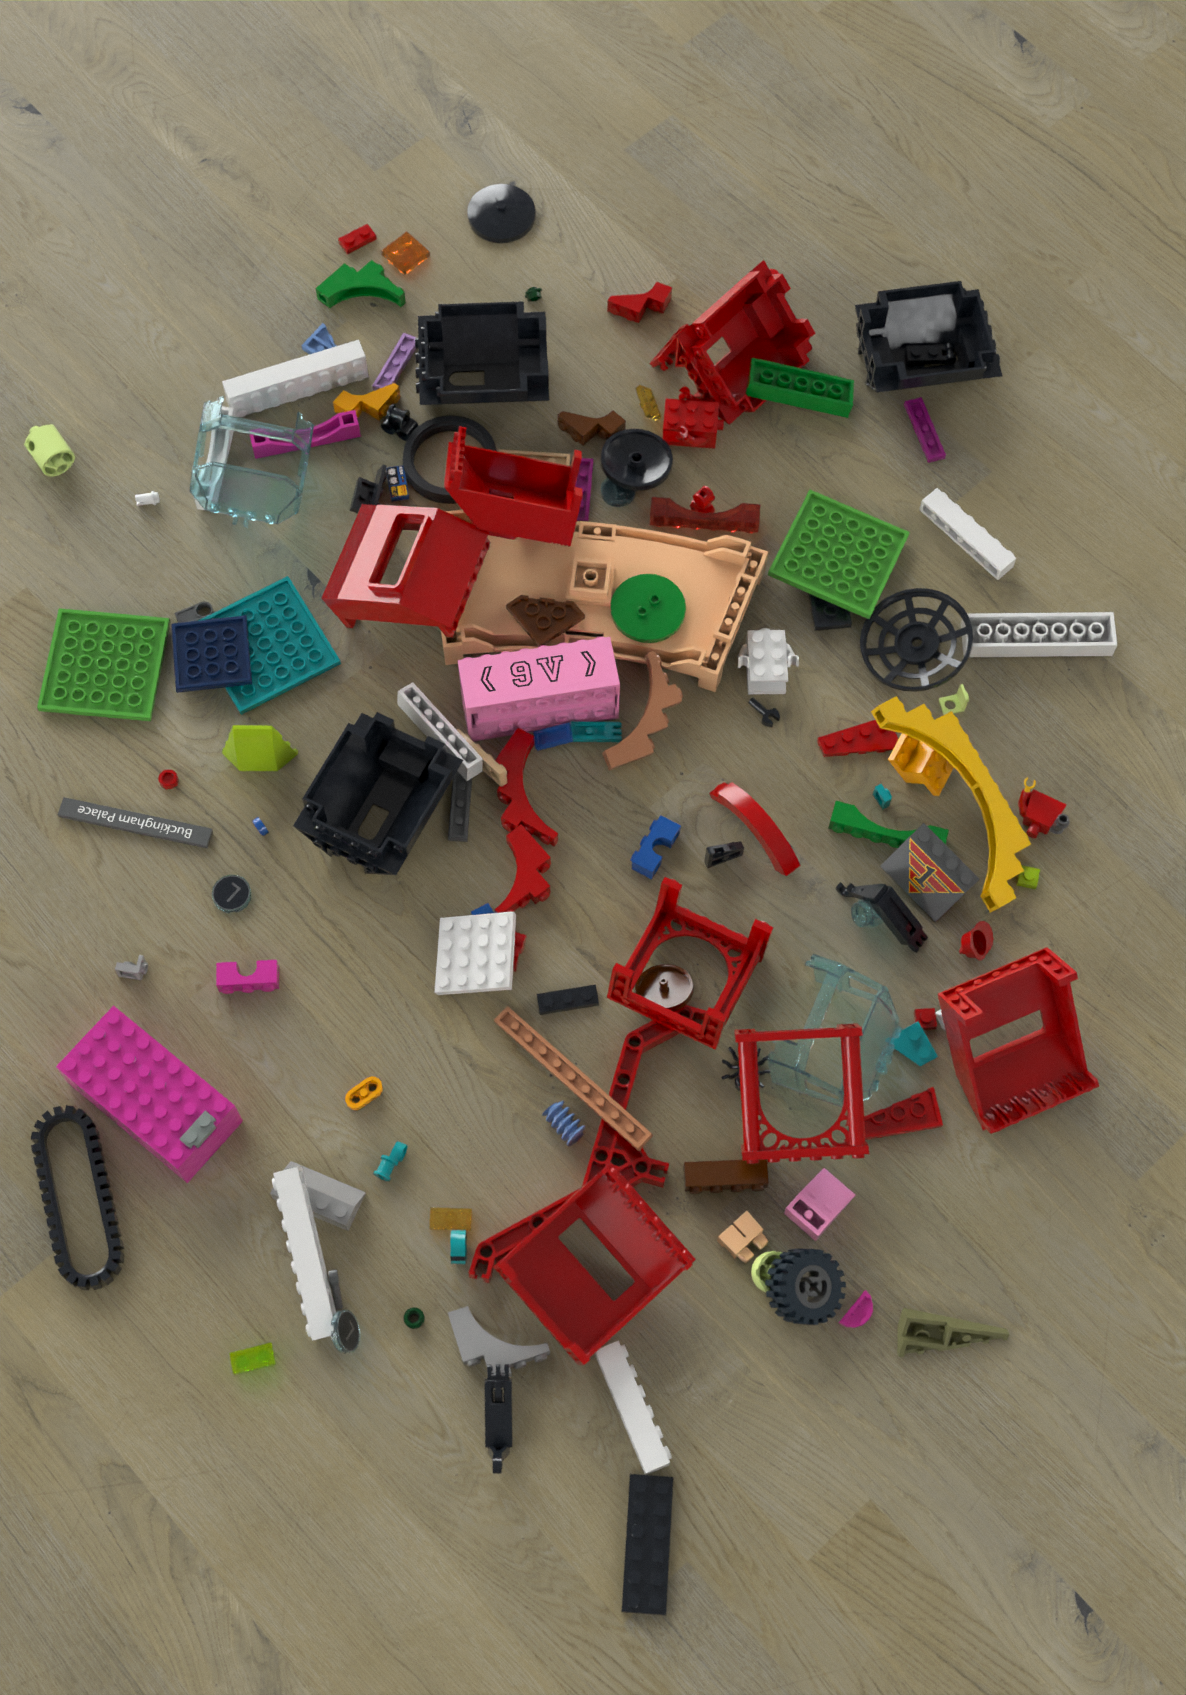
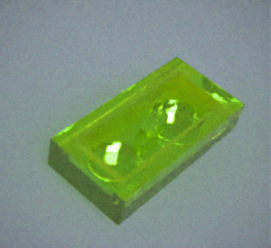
M271 1342L229 1353L234 1375L276 1365Z

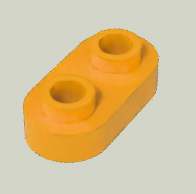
M371 1076L349 1090L345 1096L347 1106L352 1110H360L380 1096L383 1091L381 1080ZM376 1086L375 1091H370L369 1088ZM354 1098L360 1099L358 1103L352 1102Z

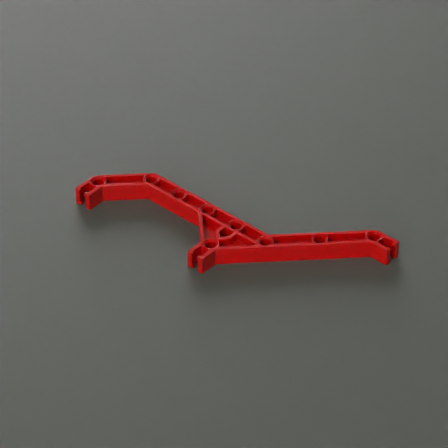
M685 1005L674 1012L680 1015L685 1014L690 1020H693V1018L704 1020L707 1010ZM652 1020L626 1035L609 1091V1096L622 1108L627 1110L643 1053L680 1034L679 1032ZM631 1041H638L640 1045L632 1047L629 1043ZM626 1078L629 1080V1083L622 1085L618 1080ZM601 1119L582 1187L611 1163L613 1157L623 1159L625 1164L620 1167L614 1166L632 1187L644 1182L663 1188L665 1177L659 1178L651 1175L650 1170H661L667 1174L669 1163L649 1158L643 1147L638 1151L606 1121ZM604 1154L607 1156V1159L605 1161H598L596 1156ZM644 1165L647 1170L640 1173L636 1170V1167ZM579 1189L480 1242L476 1247L470 1266L469 1278L477 1280L478 1275H476L475 1271L478 1264L482 1263L488 1265L486 1274H482L481 1278H483L484 1282L490 1283L495 1263L506 1256L536 1229L533 1226L534 1222L546 1220ZM484 1249H490L492 1255L485 1258L481 1255V1252Z

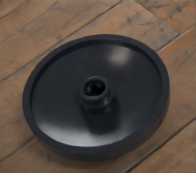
M494 184L478 191L468 205V222L471 229L479 237L490 242L509 243L519 240L532 229L535 223L536 210L532 198L527 192L513 185Z
M626 429L615 433L605 442L602 447L600 460L602 470L611 482L624 489L643 491L659 486L668 478L672 469L673 455L666 441L657 434L643 429Z

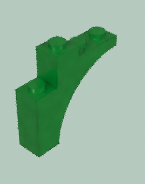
M370 260L358 272L355 268L349 267L344 263L315 288L317 299L328 308L344 300L362 296L383 298L400 307L406 303L404 290L394 285L389 278L385 277L383 266L375 263L373 260Z

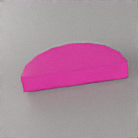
M866 1290L839 1321L841 1325L856 1328L863 1326L870 1319L873 1313V1303L870 1294Z

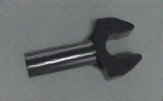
M754 697L749 700L748 703L762 715L761 723L764 726L773 727V722L768 717H774L777 721L780 720V714L776 708L767 710Z

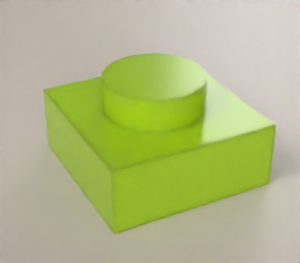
M1021 865L1024 871L1018 874L1017 886L1036 890L1040 869Z

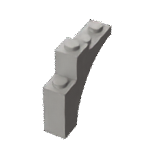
M468 1306L448 1312L464 1365L468 1364L469 1367L481 1363V1359H484L486 1366L487 1364H492V1373H496V1364H500L501 1373H505L504 1365L509 1364V1377H512L510 1368L520 1369L527 1366L526 1362L535 1360V1363L547 1359V1355H550L548 1343L520 1346L509 1344L493 1337L477 1323Z

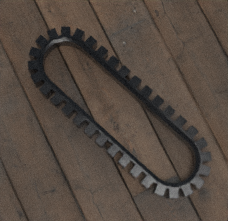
M66 1105L64 1111L61 1106L53 1108V1116L49 1111L42 1114L46 1121L37 1120L34 1127L38 1132L31 1133V1140L35 1143L31 1145L32 1153L36 1156L33 1157L34 1163L38 1168L36 1173L37 1177L41 1180L39 1181V1187L43 1192L41 1194L42 1201L46 1205L43 1207L45 1214L49 1217L46 1219L47 1226L51 1229L49 1236L54 1242L51 1244L52 1250L56 1254L54 1260L55 1264L59 1267L58 1271L69 1284L75 1288L78 1286L81 1290L89 1291L91 1285L94 1290L102 1288L101 1280L107 1285L114 1281L110 1273L119 1275L122 1268L116 1263H124L125 1255L119 1251L124 1249L123 1241L119 1238L122 1236L120 1228L117 1226L119 1224L118 1217L114 1213L116 1212L115 1204L111 1201L114 1199L109 1189L111 1188L110 1181L106 1177L108 1172L104 1165L105 1158L101 1153L103 1149L99 1141V1132L95 1128L96 1125L90 1116L80 1108L76 1110L74 1106ZM71 1121L77 1123L83 1130L107 1240L108 1260L106 1265L94 1274L84 1275L75 1271L69 1253L47 1148L49 1132L55 1125L62 1122Z

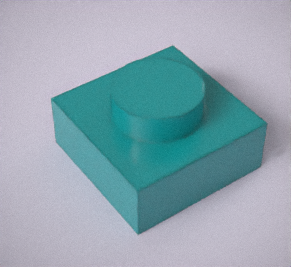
M882 784L875 786L872 795L882 810L890 805L891 793Z

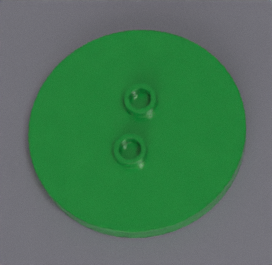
M640 574L630 577L617 587L612 596V620L623 635L634 641L642 643L663 641L679 630L685 618L686 603L681 590L671 580L660 575Z

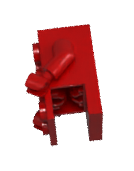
M687 386L679 389V392H681L678 395L679 399L666 398L662 439L668 445L715 449L717 430H723L724 420L718 419L719 402L702 401L690 394V389Z

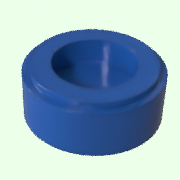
M259 817L252 820L262 836L269 833Z

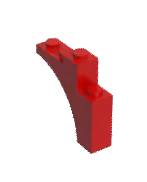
M522 824L506 835L507 844L511 848L516 860L517 872L510 893L494 909L495 913L514 912L519 907H525L530 899L536 905L539 901H545L551 893L550 885L540 875V873L543 874L550 868L551 857Z

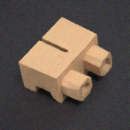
M748 1211L743 1213L717 1239V1242L722 1247H725L734 1259L738 1257L745 1264L754 1257L748 1246L753 1243L759 1250H762L768 1244V1240L762 1233L764 1229Z

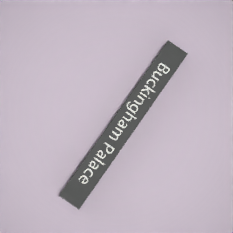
M65 797L58 812V816L61 818L207 849L213 833L212 828Z

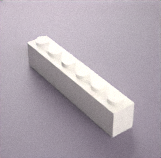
M936 488L922 500L919 510L997 580L1013 568L1016 560L1014 554L1005 549L999 540L993 538L984 527L978 525L973 517L967 515L958 504L952 502L946 493Z
M413 682L398 691L397 704L427 737L430 736L445 743L447 753L463 760L457 771L466 781L482 772V757Z
M618 1340L600 1348L595 1352L596 1359L644 1474L648 1475L669 1466V1459L672 1456L668 1447H663L660 1440L663 1438L662 1432L658 1425L654 1426L651 1419L654 1417L651 1406H646L643 1400L646 1395L642 1385H637L635 1381L637 1373L634 1366H629L626 1358L629 1355L625 1345H620Z

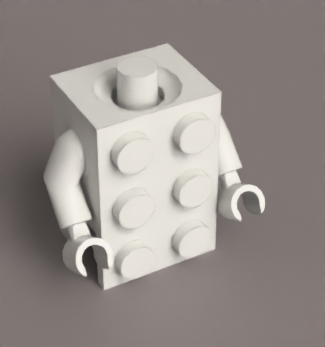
M769 628L747 630L746 643L742 645L737 657L738 668L742 665L747 668L748 694H785L786 682H788L787 667H790V665L799 667V657L794 654L791 646L786 643L785 630H770Z

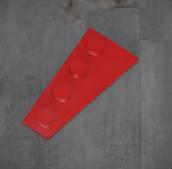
M876 720L817 738L824 757L845 756L850 753L866 754L867 752L876 751L877 753H883L893 750L898 741L896 732L880 728Z
M934 1086L921 1093L914 1094L903 1101H898L887 1108L864 1116L866 1140L943 1126Z

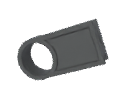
M203 601L176 612L175 616L178 623L198 621L206 617L198 614L200 609H211V612L208 614L210 615L214 613L213 607L209 602Z

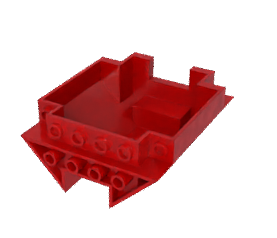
M764 259L677 336L675 367L686 368L688 376L697 387V392L694 394L695 397L702 401L719 402L718 417L728 425L734 422L743 412H755L767 401L745 394L751 358L803 368L810 361L807 353L813 349L809 339L815 334L814 329L808 318L797 319L783 295V293H787L791 289L783 274H772ZM723 337L730 351L714 365L707 350Z

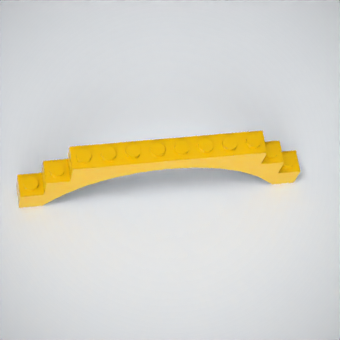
M897 696L878 705L871 713L880 728L906 734L925 743L942 755L960 773L970 787L981 809L987 829L989 847L988 870L980 897L989 912L991 913L1016 899L1014 890L1007 880L1024 871L1021 862L1014 854L1028 847L1031 843L1028 835L1021 828L1017 817L1011 811L1008 802L999 791L998 785L990 776L988 768L981 761L977 750L974 749L968 735L959 724L958 718L950 711L934 720L931 711L925 704L906 712L903 703L899 701Z

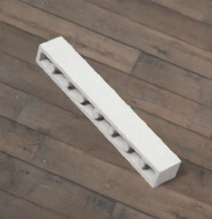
M294 1167L273 1173L272 1185L274 1190L278 1192V1209L283 1213L282 1228L284 1232H287L289 1239L286 1241L289 1253H292L293 1261H291L293 1273L297 1274L298 1278L296 1288L298 1294L302 1295L303 1303H301V1310L303 1315L307 1317V1334L312 1338V1341L338 1334L337 1313L302 1167Z

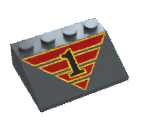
M925 823L880 866L934 922L980 880Z

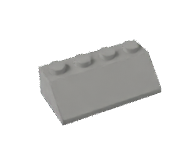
M290 1161L284 1170L302 1167L314 1217L349 1231L366 1192ZM273 1188L270 1194L277 1201L279 1199L278 1192Z

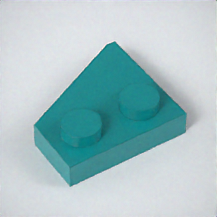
M919 1022L884 1039L888 1045L920 1067L938 1058Z

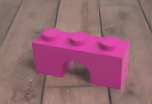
M277 960L257 961L255 972L250 976L239 974L237 962L216 963V986L219 992L224 994H231L234 991H242L244 993H251L254 990L274 991V989H279Z

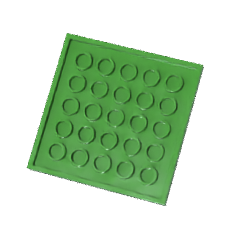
M809 489L767 575L870 619L910 532Z
M59 608L38 701V711L151 721L170 619Z

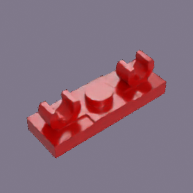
M688 324L680 327L649 363L653 368L659 365L662 371H666L668 367L665 365V362L668 365L673 364V359L667 356L669 354L673 355L676 352L677 336L689 327Z

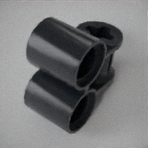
M394 404L389 407L387 415L381 423L383 431L391 435L396 433L404 441H407L410 434L419 426L414 419L410 418V411L401 410Z

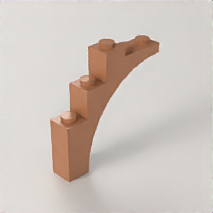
M655 651L647 653L645 656L649 671L650 688L648 702L642 718L628 737L602 753L609 771L652 755L655 746L652 739H649L648 736L665 730L669 723L666 713H663L662 710L679 705L682 702L683 694L681 689L677 688L676 684L668 686V676L665 672L663 673L661 658L659 655H656Z

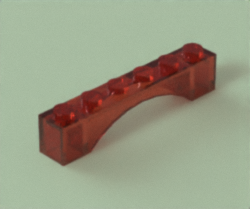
M651 497L650 525L656 527H683L694 530L709 529L711 531L727 530L728 532L758 533L761 504L742 503L735 508L723 512L701 513L686 509L676 504L670 498Z

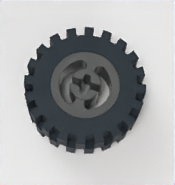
M798 1248L781 1253L779 1255L781 1259H775L772 1262L775 1268H769L767 1274L771 1275V1279H766L765 1285L770 1286V1291H766V1296L772 1297L773 1300L769 1304L771 1308H778L775 1311L778 1316L784 1317L783 1320L793 1324L819 1325L818 1323H825L828 1321L827 1318H833L836 1315L833 1310H840L842 1307L839 1299H845L846 1293H841V1287H846V1281H841L840 1277L844 1276L843 1270L836 1269L840 1264L837 1260H831L832 1255L823 1253L824 1251L820 1249ZM806 1272H809V1277H802ZM808 1296L814 1297L809 1302L807 1301Z

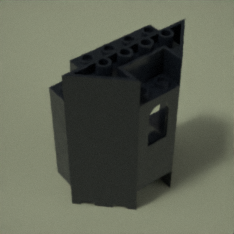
M961 281L878 291L876 302L855 305V312L858 318V323H856L857 337L859 338L858 355L863 354L867 370L865 384L869 385L871 389H875L877 393L1003 376L1000 368V356L996 353V341L992 339V327L988 324V312L984 310V302L981 299L979 289L966 291ZM947 343L955 345L954 353L957 355L955 363L925 367V364L907 365L906 346L945 345Z
M524 301L438 304V312H435V315L418 316V338H415V348L419 349V353H415L416 364H419V367H416V378H419V382H416V393H419L420 405L549 401L545 312H524ZM457 372H484L485 385L456 386L449 381V378Z
M376 712L372 718L361 713L354 725L347 724L303 796L304 808L293 827L330 857L332 855L340 857L341 855L347 858V861L351 864L362 865L365 874L397 875L463 760L447 753L445 743L428 736L424 742L396 729L394 720ZM376 805L388 811L389 814L376 836L368 840L359 836L358 830L372 806Z

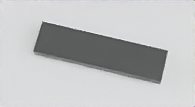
M458 771L452 781L448 841L468 842L472 778L466 781Z

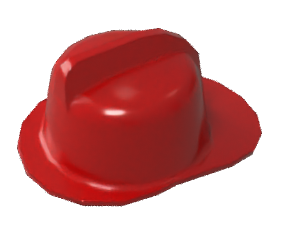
M979 921L972 930L963 934L959 949L960 954H965L968 958H976L979 961L985 958L992 948L994 940L993 931L989 923Z

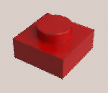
M935 1008L914 1010L915 1023L919 1022L923 1030H934L937 1028Z

